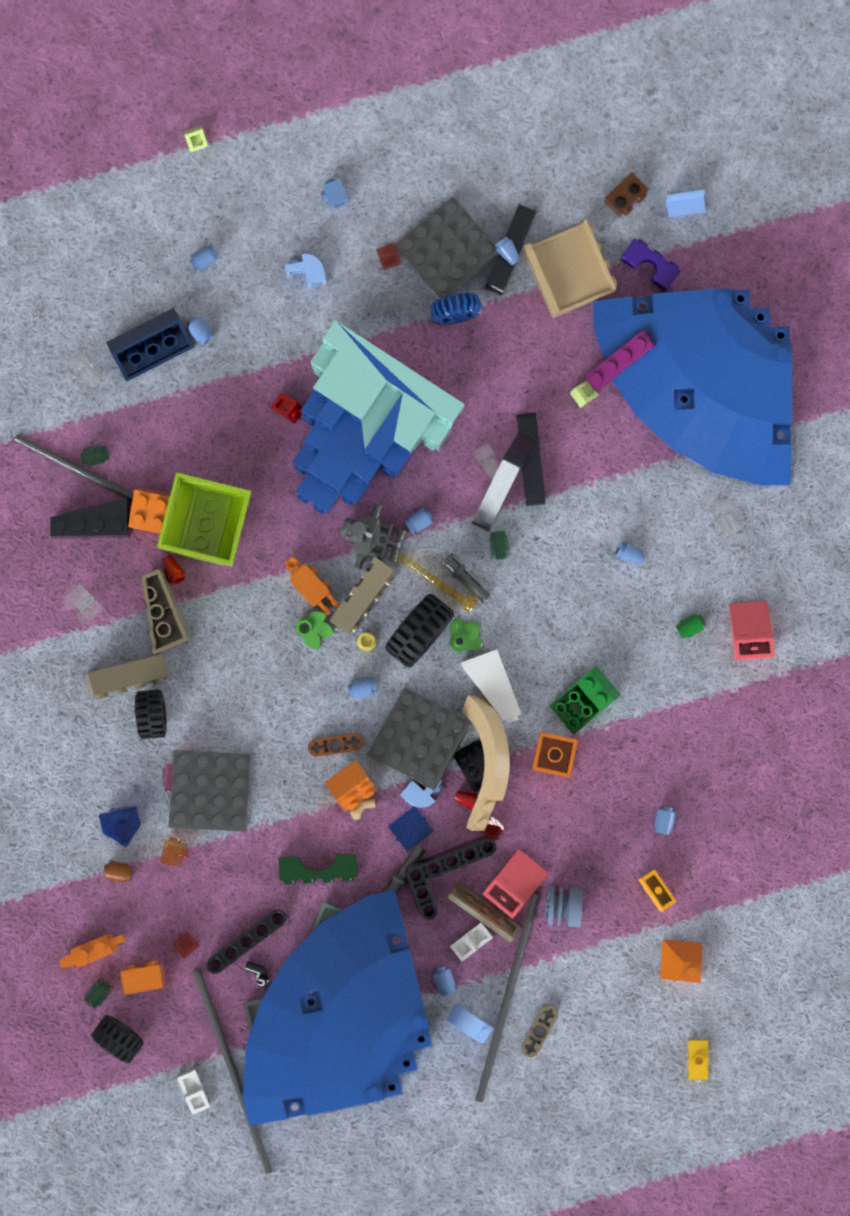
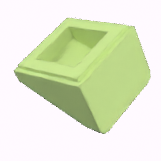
M202 126L184 131L191 152L208 146Z
M588 380L576 386L570 392L580 408L599 395Z

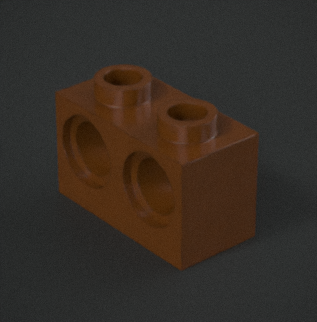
M632 172L605 197L604 203L619 218L623 214L627 216L634 209L632 206L636 202L641 203L647 197L645 193L648 188ZM635 186L639 192L633 194L629 191V188ZM618 199H622L625 202V205L619 207L616 205L615 201Z

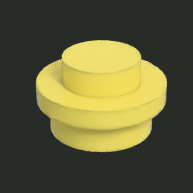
M363 632L359 635L357 643L360 649L370 651L375 648L377 640L374 634Z

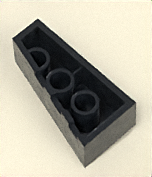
M128 497L50 517V536L53 539L130 538V527H128L130 500Z

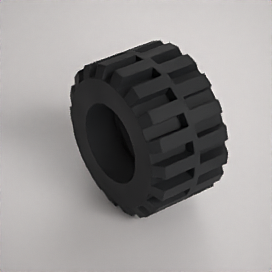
M161 689L136 692L135 719L137 732L141 739L162 738L167 733L166 706Z
M105 1015L91 1033L93 1040L101 1048L125 1063H131L144 1045L142 1038L120 1020L109 1015Z

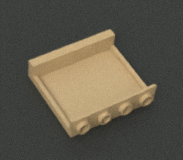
M584 220L583 224L532 245L529 243L523 246V252L552 318L615 293L616 286H618L614 275L611 276L608 271L610 269L608 260L606 258L603 259L601 255L603 250L600 242H596L594 239V228L592 224L588 225L587 220Z

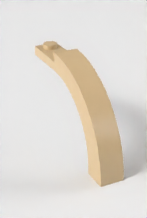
M468 695L462 713L473 723L480 736L485 765L482 786L466 827L470 831H484L496 800L503 801L506 792L510 767L509 747L503 724L495 709L484 697Z

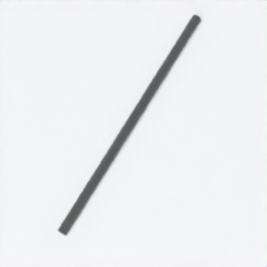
M20 435L16 436L15 442L123 497H128L130 501L133 500V493Z
M532 894L477 1091L475 1099L477 1102L482 1103L540 895Z
M198 969L193 971L195 980L265 1174L273 1172L257 1126H249L243 1101V1087L201 970Z

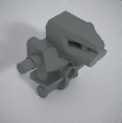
M375 504L370 516H363L362 521L349 517L344 520L341 536L344 540L354 543L353 551L357 553L355 568L362 569L363 563L368 556L376 557L383 562L387 546L393 547L388 560L397 563L400 549L402 550L403 548L402 542L407 532L398 529L395 542L390 541L394 524L391 523L390 525L380 521L382 505Z

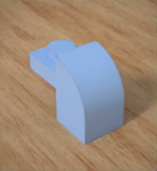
M302 254L303 262L292 260L287 265H284L286 276L305 273L308 287L327 284L323 265L313 255Z
M412 781L400 796L414 807H428L435 802L430 795L432 793L436 795L442 789L440 784L443 781L439 782L435 791L429 788L423 790Z
M457 1003L446 1018L456 1028L481 1044H484L494 1029Z

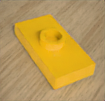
M688 1040L689 1080H708V1040Z

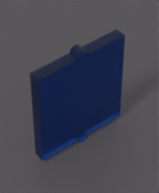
M416 807L410 809L388 826L395 835L396 841H399L407 852L434 832L426 822V817H423Z

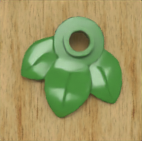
M321 611L312 612L308 617L300 618L296 623V631L303 636L305 644L313 649H320L321 638L329 637L334 633L332 627L324 622L326 613ZM307 623L309 629L304 630L302 624Z
M460 617L453 620L449 628L451 633L450 647L456 652H462L465 649L469 651L478 650L483 645V642L477 638L480 632V624L478 622L464 624ZM460 639L462 644H457L456 640Z

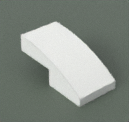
M480 922L450 947L462 962L491 940L494 935L485 924Z
M194 1068L177 1075L192 1115L210 1108L196 1069Z

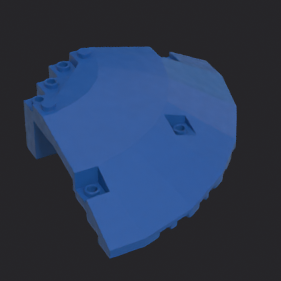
M705 289L652 294V297L631 296L593 301L594 333L604 361L644 330L656 345L612 380L636 417L645 423L653 433L661 438L672 450L684 455L714 474H720L759 486L791 484L792 346L790 344V326L770 327V308H750V289ZM639 304H645L646 308L640 309ZM686 397L687 402L682 403L680 398ZM778 432H783L784 438H779Z
M395 889L367 895L328 919L323 920L291 952L271 982V985L261 999L246 1043L243 1101L249 1126L287 1120L288 1118L305 1114L312 1116L402 1095L403 1090L399 1075L418 1070L414 1051L433 1046ZM395 937L401 938V942L399 944L394 943ZM309 998H313L315 1000V1003L313 1005H309L307 1003V1000ZM420 1035H422V1036L425 1037V1038L417 1039L418 1036H420ZM296 1103L299 1108L292 1110L291 1105Z

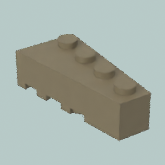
M376 557L371 561L373 563L372 566L364 571L360 582L352 588L348 594L349 597L342 602L330 619L331 623L348 635L351 632L353 634L356 633L361 625L358 622L362 617L366 618L370 614L372 603L374 601L377 603L381 599L383 588L385 586L389 587L395 579L392 577L394 570Z
M157 569L143 575L142 583L147 605L153 655L162 654L192 641L193 639L165 571Z
M163 654L87 673L84 680L89 698L102 699L109 697L108 694L115 692L116 694L125 693L129 688L134 687L135 690L144 688L147 683L153 682V685L165 682L164 679L168 677V672Z

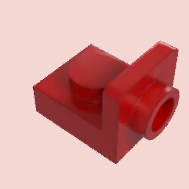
M280 392L270 409L285 417L291 423L296 424L302 416L301 409L303 407Z

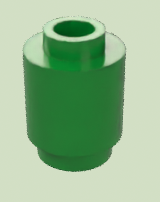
M694 613L679 621L676 628L682 639L703 631V626L706 624L701 615L697 616Z

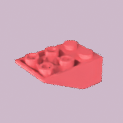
M767 601L729 604L733 660L743 661L775 657Z
M518 849L482 894L513 919L549 873Z

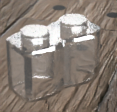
M77 581L61 596L64 599L63 605L69 611L73 609L77 613L75 618L82 625L84 623L90 625L106 610L80 581Z

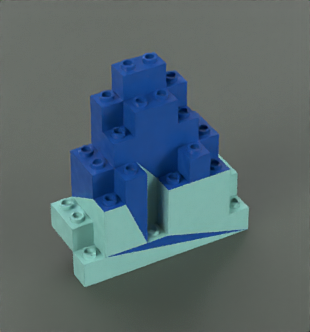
M335 320L323 337V344L311 360L313 373L320 378L313 387V393L301 409L304 421L313 427L304 439L305 444L293 460L296 471L303 475L305 472L307 473L296 490V494L299 495L297 498L305 504L308 502L313 504V509L322 515L324 512L329 514L340 496L343 497L342 501L350 506L355 504L357 506L380 470L383 468V473L390 478L394 476L398 478L422 441L425 442L424 445L430 450L434 451V449H437L439 451L450 435L452 425L464 409L465 404Z

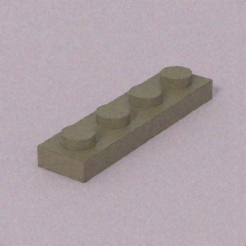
M459 882L447 897L510 943L521 928V926Z

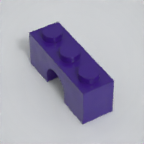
M634 238L620 258V261L635 271L642 263L652 264L655 267L656 274L651 282L664 292L669 290L681 272L677 264L663 259L664 256L657 250L653 252L648 248V244L641 239L636 240Z

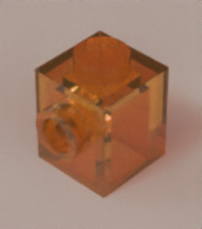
M170 837V840L164 841L160 863L181 867L182 859H186L188 848H184L185 844L181 843V839Z

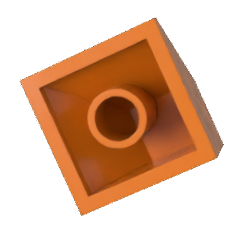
M663 940L660 979L701 983L702 943Z

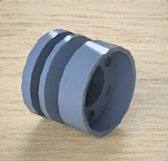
M549 885L545 897L547 925L552 926L553 917H556L557 926H560L562 918H566L567 927L581 926L583 887L569 886L567 895H564L562 886H559L558 894H555V886Z

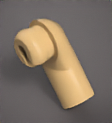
M363 799L360 801L356 808L350 810L351 818L359 820L365 809L375 808V799Z

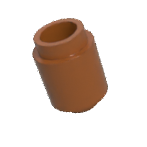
M110 861L109 864H105L103 875L106 876V880L125 883V881L130 882L133 867L128 866L126 863Z

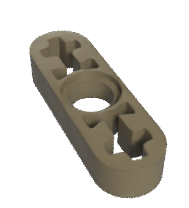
M545 1005L541 1008L522 1044L521 1049L525 1056L534 1057L538 1054L557 1018L558 1013L554 1006ZM552 1009L554 1016L547 1019L546 1022L550 1023L548 1027L544 1023L538 1022L539 1018L544 1020V1010ZM538 1025L545 1028L544 1035L540 1037L534 1034V1028ZM530 1035L536 1040H541L539 1044L535 1042L533 1046L536 1049L535 1052L527 1053L525 1046L526 1044L530 1045L533 1041L529 1039Z

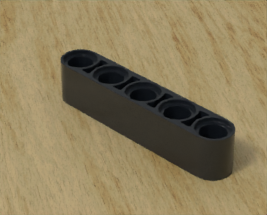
M521 204L518 205L506 234L509 240H512L518 255L521 252L537 212ZM501 255L497 256L484 289L502 296L515 264L511 266Z
M536 412L516 414L518 432L535 440L532 450L522 465L526 506L545 505Z
M276 909L209 958L206 963L207 970L212 974H218L282 927L287 921L286 913L283 910ZM275 913L283 915L282 923L277 924L273 921ZM260 924L267 926L268 932L266 935L258 933L257 928ZM244 936H249L252 939L251 946L245 947L242 944ZM228 948L236 950L235 958L227 957L226 951ZM216 959L220 962L221 967L219 970L211 968L212 960Z

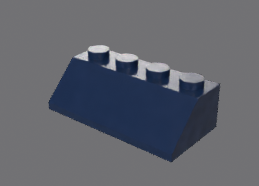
M174 308L106 342L126 382L194 348Z

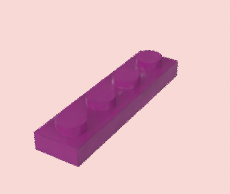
M644 330L588 373L585 378L597 392L656 345Z

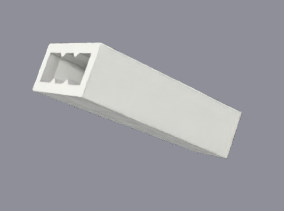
M497 649L461 662L464 671L495 709L501 720H507L508 724L519 720L518 716L521 715V711Z

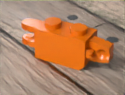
M293 556L284 563L291 574V584L313 608L319 606L329 615L331 614L329 608L322 603L325 598H328L336 608L340 605L329 591L331 586L324 579L321 581L316 576L318 572L312 565H303Z
M112 933L73 948L70 950L71 954L64 958L62 957L59 962L60 966L65 969L76 965L79 968L119 950L118 944L126 941L124 934L113 937Z

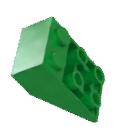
M595 666L549 706L574 735L621 694L600 669Z

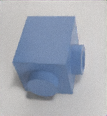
M333 178L327 180L322 185L323 192H320L324 203L328 202L331 210L349 204L340 179L336 180Z

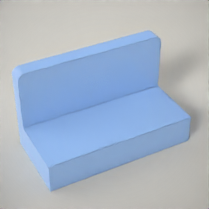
M705 190L667 195L665 202L668 218L706 213L704 202Z

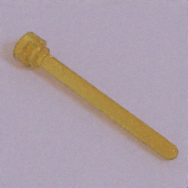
M403 553L398 555L399 561L459 601L466 612L470 613L478 600L472 596L465 597Z

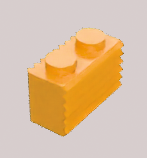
M650 870L640 877L638 881L658 910L662 912L673 905L677 899H674L670 890L667 889L668 886H665L656 870Z

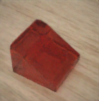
M394 243L376 249L383 270L401 264Z
M490 815L485 830L480 832L495 841L505 829V826Z
M188 931L172 943L183 959L200 946Z

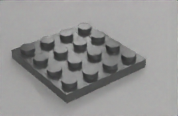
M453 196L395 244L396 248L440 299L452 295L500 255L496 251L495 244Z
M404 688L367 755L435 791L472 723Z
M173 750L168 827L246 832L250 755Z

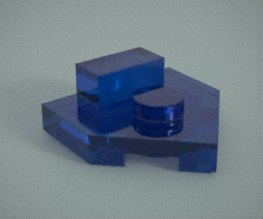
M137 805L111 809L98 815L103 834L119 842L124 847L128 846L141 826Z

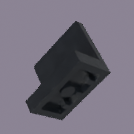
M478 739L457 751L454 755L455 761L474 793L481 789L485 765L481 739Z

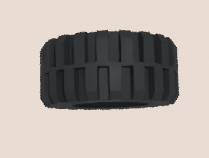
M434 594L426 595L390 637L385 646L386 651L405 667L411 668L448 626L454 617L453 610Z

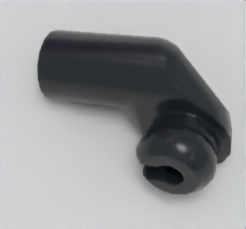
M247 961L245 971L254 973L257 984L265 986L269 981L265 967Z

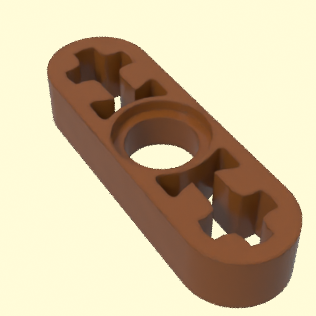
M357 733L314 739L308 744V751L315 757L357 751L363 746V738ZM346 737L347 742L351 741L352 737H356L357 740H360V743L357 744L356 748L351 744L347 745L348 749L344 750L342 738ZM335 739L341 742V748L337 751L330 748L331 741ZM327 740L329 752L325 753V749H320L319 753L311 750L314 743L318 742V745L321 746L324 745L323 741Z

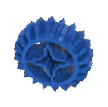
M462 292L437 299L430 306V312L434 323L438 325H451L474 319L482 312V305L478 295L475 293Z

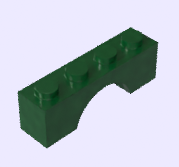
M357 854L336 855L333 864L322 871L308 869L303 865L299 857H279V881H284V885L296 884V880H303V884L315 883V879H323V883L334 882V878H342V882L354 881V877H358Z

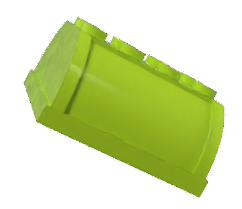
M176 472L157 548L213 564L233 566L251 491Z

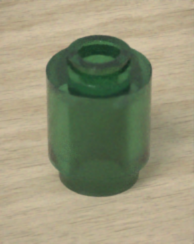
M100 444L83 448V452L80 453L82 463H86L87 467L102 464L109 460L106 445L101 446Z
M505 531L490 533L491 556L496 557V560L507 559V555L511 554L508 535H506Z
M103 979L101 981L96 980L85 994L84 1001L96 1009L111 994V985Z

